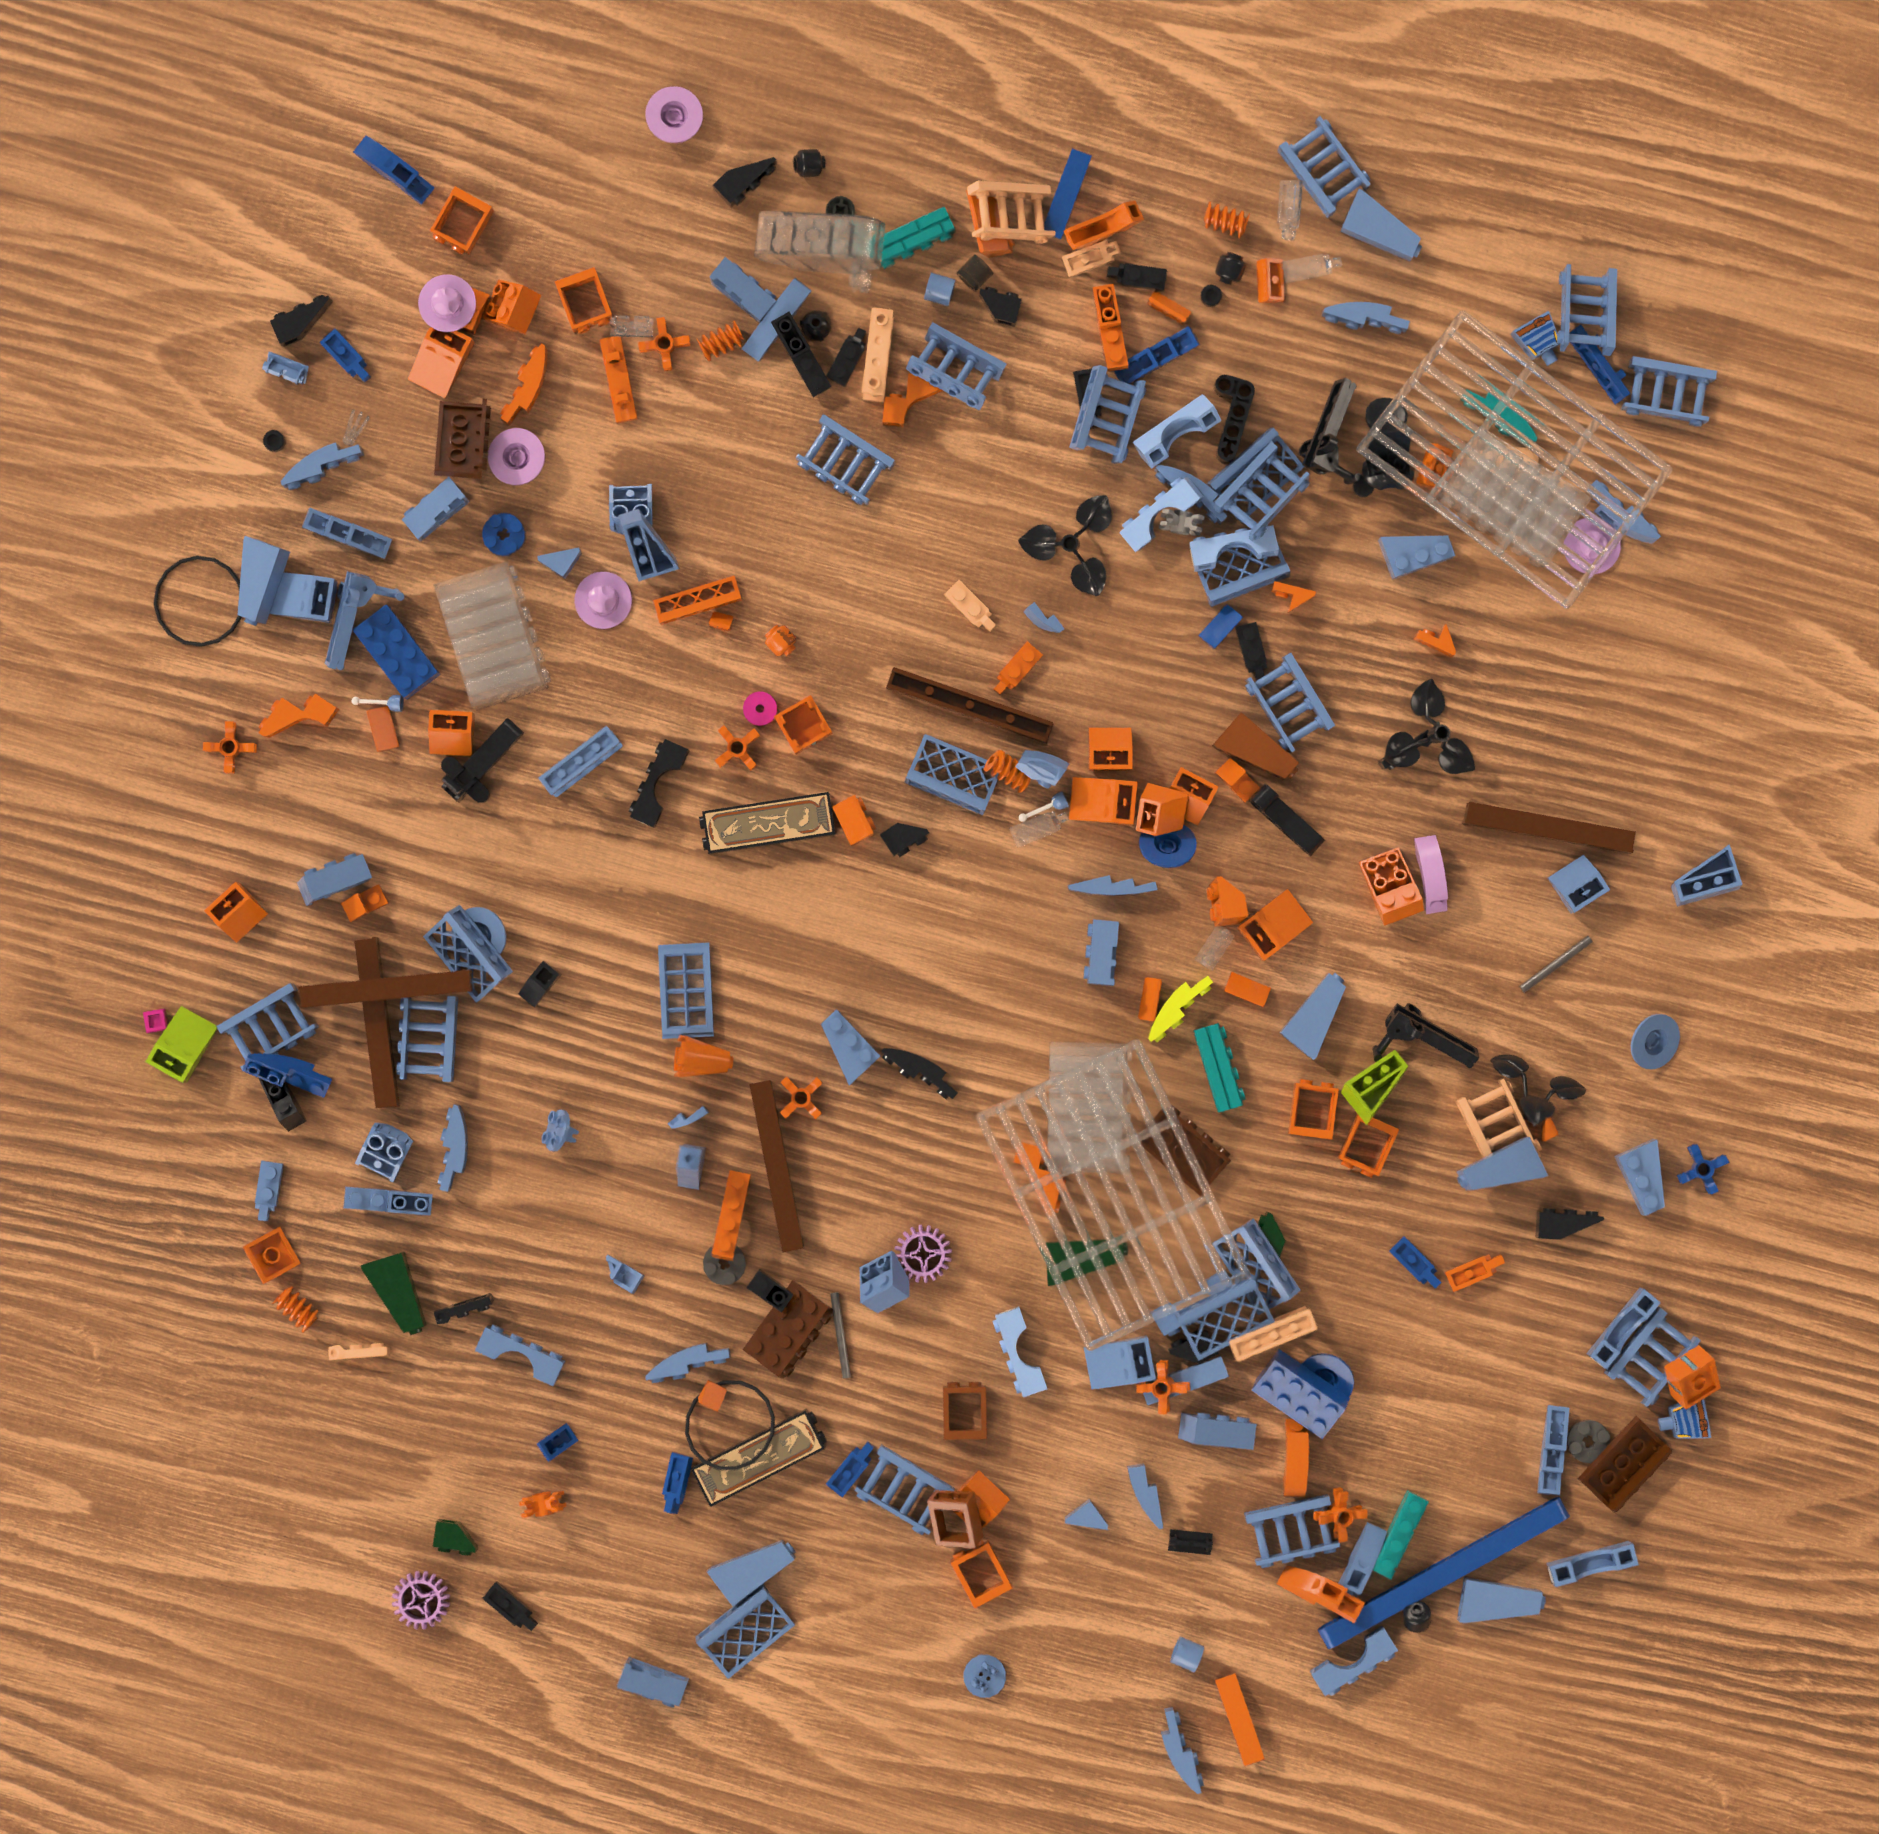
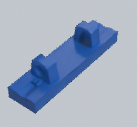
M1581 324L1569 333L1588 335ZM1570 342L1615 405L1630 394L1621 381L1627 376L1622 369L1615 372L1597 345Z

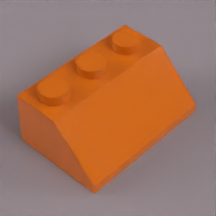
M966 190L976 231L982 228L979 199L977 196L968 195ZM988 197L990 226L1000 228L997 200L995 197ZM1007 213L1008 225H1010V219ZM976 237L980 253L987 258L1013 252L1014 239L994 238L992 240H981V237Z

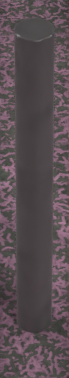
M1586 936L1521 984L1519 986L1520 989L1525 993L1590 945L1593 942L1591 938Z
M839 1292L830 1293L842 1378H850Z

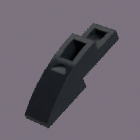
M790 311L771 321L780 341L812 397L814 398L832 387Z
M891 1048L882 1049L881 1052L884 1054L882 1058L890 1065L896 1063L900 1067L898 1071L907 1079L910 1076L915 1078L920 1072L922 1074L920 1079L929 1086L932 1083L939 1088L937 1093L946 1100L948 1097L953 1099L958 1093L942 1080L947 1072L933 1062L907 1051Z

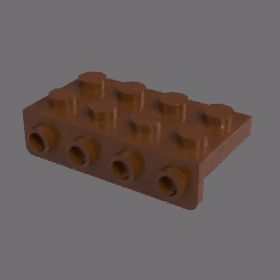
M483 398L482 404L440 401L434 475L482 479V470L487 471V458L483 457V453H488L489 441L484 440V438L489 436L490 423H486V418L490 419L491 406H487V399Z
M1164 1105L1135 1141L1201 1196L1226 1165L1231 1162L1228 1158L1230 1153L1221 1146L1217 1149L1212 1144L1214 1140L1205 1132L1202 1135L1195 1130L1198 1126L1189 1119L1184 1121L1179 1116L1181 1112L1173 1105L1170 1107Z
M794 1280L786 1288L794 1295L782 1313L773 1307L742 1349L782 1379L789 1377L793 1373L795 1363L798 1359L801 1360L807 1353L806 1348L810 1342H814L820 1335L819 1330L823 1324L826 1325L833 1316L831 1314L833 1309L830 1306H827Z
M1635 1416L1577 1479L1605 1506L1616 1513L1639 1490L1645 1481L1654 1474L1659 1466L1668 1459L1672 1449L1640 1418Z

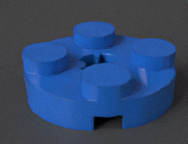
M500 513L492 515L483 527L482 538L484 544L495 555H512L520 550L525 542L526 534L524 527L511 514ZM503 529H507V533H510L509 538L505 537L504 540H500V536H498L499 531L502 532Z

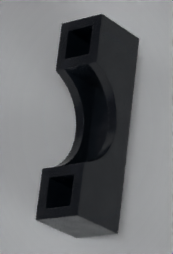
M667 739L663 743L659 742L655 751L657 758L655 762H650L646 771L649 774L646 782L642 781L638 788L639 798L637 801L633 800L629 808L631 818L650 827H656L663 811L655 796L656 783L666 772L682 769L689 749Z

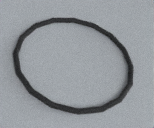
M193 556L181 559L165 570L156 585L153 604L157 620L169 636L185 645L203 647L218 643L231 634L242 617L238 615L230 630L217 639L202 643L185 641L173 634L161 619L157 604L160 586L169 572L181 563L193 560L211 561L225 568L237 582L238 589H240V580L229 566L216 558Z
M723 1380L716 1384L720 1386L724 1384L743 1385L754 1390L766 1402L771 1416V1428L764 1448L752 1460L738 1466H718L705 1460L694 1448L689 1435L690 1416L698 1401V1396L693 1400L686 1415L685 1435L691 1451L703 1464L717 1470H738L753 1464L767 1451L774 1436L775 1415L769 1399L757 1387L741 1380Z

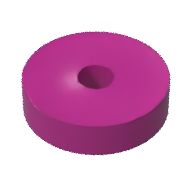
M754 692L744 701L743 713L751 724L765 726L775 719L777 704L770 694ZM758 705L764 706L762 713L756 711Z

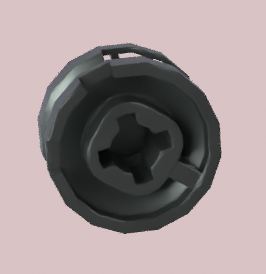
M836 196L827 203L826 218L830 225L838 229H844L854 222L855 207L850 199Z

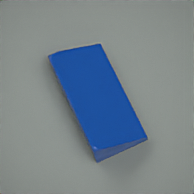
M1226 605L1198 636L1214 650L1243 619V616L1229 605Z

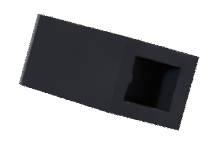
M991 287L980 289L979 297L994 322L1015 327L1022 299L1018 298L1019 295L1011 292H1006V295L997 293L998 290Z
M896 823L881 833L880 836L893 857L898 855L900 858L910 851L908 847L916 843L919 846L927 841L928 838L926 836L930 833L924 828Z
M542 961L518 994L535 1008L562 974L546 961Z
M761 1269L758 1270L747 1286V1289L781 1313L794 1295Z
M1199 1329L1191 1333L1197 1334ZM1207 1330L1201 1332L1200 1336L1210 1338ZM1182 1338L1170 1344L1171 1347L1168 1349L1171 1355L1199 1364L1219 1354L1217 1351L1198 1361L1188 1340L1183 1341ZM1199 1339L1196 1347L1199 1353L1208 1350L1210 1342Z

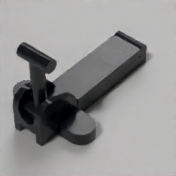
M1348 378L1334 381L1313 438L1306 440L1301 445L1298 454L1304 458L1302 465L1319 475L1334 472L1344 478V483L1349 485L1360 482L1362 475L1360 473L1352 474L1338 465L1339 448L1336 436L1353 392L1357 387Z
M507 718L464 763V766L453 757L444 758L441 762V768L447 775L441 780L444 782L441 788L458 803L467 794L478 803L488 801L490 797L489 790L480 780L519 740L524 732Z
M1398 1003L1395 1005L1385 1020L1387 1034L1379 1045H1375L1372 1048L1374 1061L1377 1062L1382 1059V1054L1393 1039L1404 1041L1420 1039L1463 1063L1468 1068H1472L1479 1059L1476 1047L1424 1019L1421 1011L1410 1003H1407L1405 1007Z

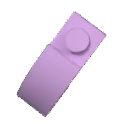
M1436 835L1414 838L1415 855L1423 883L1426 914L1447 911V883Z

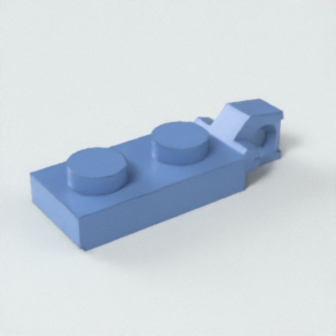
M261 1161L255 1197V1208L259 1209L258 1220L268 1221L270 1211H275V1207L278 1204L283 1163Z

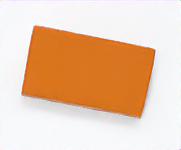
M1264 258L1256 262L1258 302H1285L1283 259Z
M1157 291L1153 292L1147 303L1181 325L1185 324L1191 314L1190 310Z
M1429 443L1416 483L1441 491L1453 450L1437 443Z
M388 706L366 710L377 752L400 747Z
M1231 972L1224 992L1264 1008L1271 988Z
M1145 978L1138 1019L1155 1021L1162 985L1161 979Z

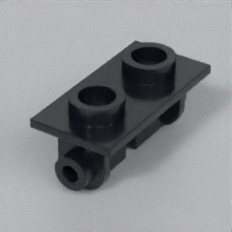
M1170 1529L1168 1551L1211 1555L1213 1533Z

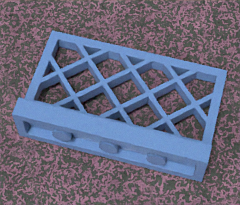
M1269 428L1212 478L1207 485L1220 497L1222 494L1220 490L1226 485H1231L1232 483L1229 482L1234 478L1236 480L1239 474L1251 464L1271 441L1273 443L1277 441L1282 447L1281 456L1277 457L1281 459V462L1284 463V459H1292L1297 467L1293 470L1294 473L1297 474L1305 466L1302 465L1301 461L1280 438L1279 433L1274 428ZM1269 465L1265 466L1263 473L1267 477L1268 473L1280 474L1279 483L1277 484L1280 488L1289 481L1287 477L1283 479V474L1280 471H1270ZM1253 480L1248 484L1251 491L1253 487L1264 488L1263 497L1261 498L1264 502L1274 494L1271 491L1267 493V488L1264 485H1253ZM1237 497L1234 499L1235 505L1237 501L1248 502V508L1245 512L1248 516L1258 508L1255 505L1251 507V501L1248 499H1237Z
M1279 545L1277 556L1280 564L1275 566L1265 563L1267 558H1264L1263 562L1252 558V552L1247 556L1238 552L1239 547H1236L1235 550L1232 548L1226 550L1233 554L1229 564L1217 560L1218 564L1227 567L1223 577L1212 573L1214 568L1209 571H1197L1208 597L1210 607L1272 584L1274 581L1290 577L1289 566L1285 562ZM1236 555L1247 559L1243 569L1232 565ZM1250 561L1261 565L1257 573L1252 574L1245 571ZM1230 569L1241 573L1238 580L1231 581L1226 579ZM1210 576L1221 580L1218 588L1209 589L1207 582Z
M925 734L904 783L983 815L998 781L997 776L999 773L995 777L986 780L982 772L987 762L986 759ZM926 741L935 744L938 751L927 755L924 749ZM949 750L953 751L958 760L946 763L942 753ZM940 755L944 765L933 769L929 758ZM972 759L975 761L977 768L966 772L962 761ZM926 760L930 769L924 773L914 770L917 763ZM959 763L963 774L952 777L948 767ZM945 768L950 779L945 781L937 780L934 772ZM979 771L983 782L972 786L968 775ZM965 776L969 787L961 790L956 787L954 780ZM985 785L988 792L986 798L983 799L976 796L974 788Z
M460 905L447 912L423 936L450 971H460V966L472 970L473 991L468 993L476 1003L513 972ZM446 922L453 928V932L446 931ZM434 933L441 934V943L436 942L432 937ZM446 936L454 937V946L447 945ZM459 938L466 944L467 949L459 946ZM447 950L454 951L455 960L449 958ZM460 952L467 954V962L460 961ZM473 955L478 959L480 965L473 964ZM473 969L480 970L481 979L473 978ZM486 972L490 974L494 982L486 981ZM474 983L481 984L480 994L474 989Z
M1254 1218L1212 1243L1236 1281L1250 1274L1247 1273V1265L1256 1268L1255 1275H1251L1258 1288L1259 1283L1268 1286L1267 1293L1260 1291L1262 1297L1266 1299L1268 1309L1290 1300L1301 1291ZM1238 1233L1244 1239L1245 1244L1236 1241ZM1220 1243L1230 1244V1252L1225 1251ZM1236 1247L1244 1250L1243 1257L1235 1255ZM1249 1252L1254 1254L1257 1262L1248 1259ZM1234 1260L1243 1263L1242 1270L1236 1269ZM1261 1270L1265 1271L1269 1280L1260 1277ZM1272 1288L1278 1291L1281 1298L1272 1295ZM1253 1290L1247 1293L1246 1297L1252 1305H1255L1257 1295ZM1256 1310V1313L1260 1315L1264 1313V1311Z
M1251 1274L1174 1313L1198 1361L1230 1345V1340L1275 1322ZM1253 1290L1257 1295L1255 1305L1244 1302L1246 1294ZM1230 1302L1239 1304L1235 1315L1224 1312L1226 1305ZM1242 1305L1253 1308L1250 1319L1239 1316ZM1256 1310L1264 1311L1268 1319L1262 1322L1253 1321ZM1212 1311L1220 1313L1216 1324L1206 1322L1208 1313ZM1223 1315L1234 1318L1231 1329L1220 1326ZM1237 1319L1248 1322L1245 1331L1238 1332L1234 1330ZM1193 1321L1201 1323L1197 1334L1188 1332L1185 1325ZM1204 1325L1215 1328L1211 1339L1200 1336ZM1218 1329L1229 1332L1227 1340L1223 1342L1215 1340ZM1199 1339L1210 1342L1208 1350L1199 1353L1196 1348Z
M762 1584L695 1636L699 1647L707 1653L729 1679L794 1627L795 1623ZM767 1599L773 1605L772 1613L760 1612L761 1604ZM747 1615H755V1626L743 1625L744 1618ZM759 1616L771 1617L770 1628L758 1627ZM774 1617L784 1618L788 1624L782 1629L773 1628ZM731 1628L740 1629L739 1639H726L727 1631ZM742 1630H755L754 1641L741 1640ZM757 1632H770L769 1639L766 1642L756 1641ZM714 1642L723 1643L722 1653H713L708 1647ZM726 1643L738 1644L737 1655L725 1654ZM741 1644L753 1645L752 1653L740 1655ZM724 1658H735L736 1665L728 1671L723 1666Z

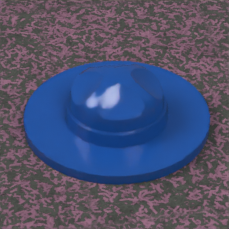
M1183 825L1182 830L1159 836L1141 833L1139 848L1142 855L1150 863L1159 867L1174 868L1182 866L1189 862L1196 852L1197 842L1195 835L1186 825Z
M1321 1353L1312 1355L1302 1362L1303 1366L1350 1397L1354 1388V1376L1350 1367L1342 1359L1331 1354Z

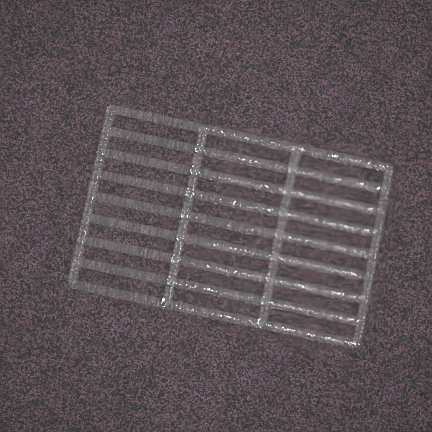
M1464 310L1458 313L1356 448L1357 452L1566 609L1571 607L1673 471L1669 464ZM1463 321L1523 365L1525 368L1518 377L1457 332L1456 330ZM1449 339H1454L1511 382L1512 385L1507 392L1503 393L1446 350L1444 346ZM1439 354L1496 397L1499 402L1493 410L1488 408L1431 365L1436 356ZM1425 371L1486 416L1487 418L1480 427L1420 383L1418 380ZM1530 374H1535L1592 417L1593 420L1587 428L1583 427L1526 384L1525 381ZM1414 388L1471 431L1474 435L1466 444L1405 398L1410 390ZM1520 389L1581 435L1577 442L1572 445L1515 402L1512 398ZM1399 405L1403 406L1460 449L1461 452L1457 458L1452 460L1395 417L1393 413ZM1505 407H1509L1566 450L1568 454L1560 462L1499 415ZM1388 421L1449 467L1442 477L1437 475L1380 432L1384 424ZM1492 424L1498 425L1555 468L1549 479L1489 435L1487 431ZM1599 425L1604 426L1661 469L1662 472L1656 480L1652 479L1595 436L1593 433ZM1375 438L1435 483V487L1427 494L1367 448L1368 445ZM1480 440H1483L1540 483L1543 487L1537 495L1532 494L1475 451L1474 448ZM1587 441L1650 487L1644 496L1641 497L1584 454L1581 449ZM1467 457L1472 458L1529 501L1530 504L1524 512H1521L1464 469L1461 465ZM1575 458L1637 505L1630 514L1569 469L1568 466ZM1455 473L1515 517L1517 521L1512 528H1507L1450 485L1448 482ZM1562 474L1624 520L1619 529L1616 531L1555 485ZM1442 490L1505 537L1499 545L1496 546L1439 503L1436 498ZM1552 492L1609 535L1611 539L1605 547L1601 546L1544 503L1543 500L1547 494ZM1538 508L1599 554L1592 565L1530 518L1534 511ZM1524 525L1584 569L1586 573L1579 581L1519 537L1517 534ZM1513 542L1570 585L1573 590L1567 598L1504 551L1509 544Z
M1140 1040L1131 1041L976 1115L982 1132L1088 1351L1095 1350L1250 1277V1271ZM1133 1050H1136L1168 1118L1158 1124L1155 1123L1123 1056ZM1116 1059L1148 1126L1147 1129L1137 1134L1104 1066L1105 1063ZM1094 1068L1097 1069L1128 1135V1138L1116 1142L1084 1074ZM1075 1077L1109 1147L1098 1152L1064 1083ZM1057 1086L1089 1153V1156L1081 1160H1077L1045 1091ZM1036 1095L1070 1164L1059 1170L1026 1103V1100ZM1018 1105L1050 1174L1038 1179L1006 1112V1109ZM993 1115H999L1031 1182L1023 1187H1018L986 1120ZM1172 1127L1204 1194L1203 1197L1192 1201L1160 1134L1161 1131ZM1148 1137H1153L1184 1202L1183 1206L1175 1210L1172 1209L1140 1142ZM1133 1145L1165 1213L1158 1218H1152L1121 1150ZM1112 1154L1145 1221V1224L1133 1228L1101 1159ZM1090 1164H1094L1126 1231L1115 1238L1082 1171V1168ZM1073 1172L1106 1239V1242L1094 1246L1062 1177ZM1055 1182L1087 1251L1076 1256L1043 1189V1186ZM1032 1191L1036 1192L1067 1257V1260L1059 1264H1055L1023 1197ZM1206 1204L1209 1205L1240 1270V1273L1230 1278L1196 1210ZM1189 1213L1221 1281L1210 1287L1177 1220L1178 1217ZM1167 1222L1170 1223L1201 1291L1191 1296L1157 1228ZM1150 1231L1182 1299L1171 1305L1138 1238L1139 1235ZM1130 1240L1162 1309L1150 1314L1118 1246ZM1109 1249L1143 1317L1132 1323L1099 1254ZM1090 1258L1123 1325L1122 1328L1113 1332L1079 1263ZM1070 1267L1104 1335L1092 1341L1060 1275V1272Z

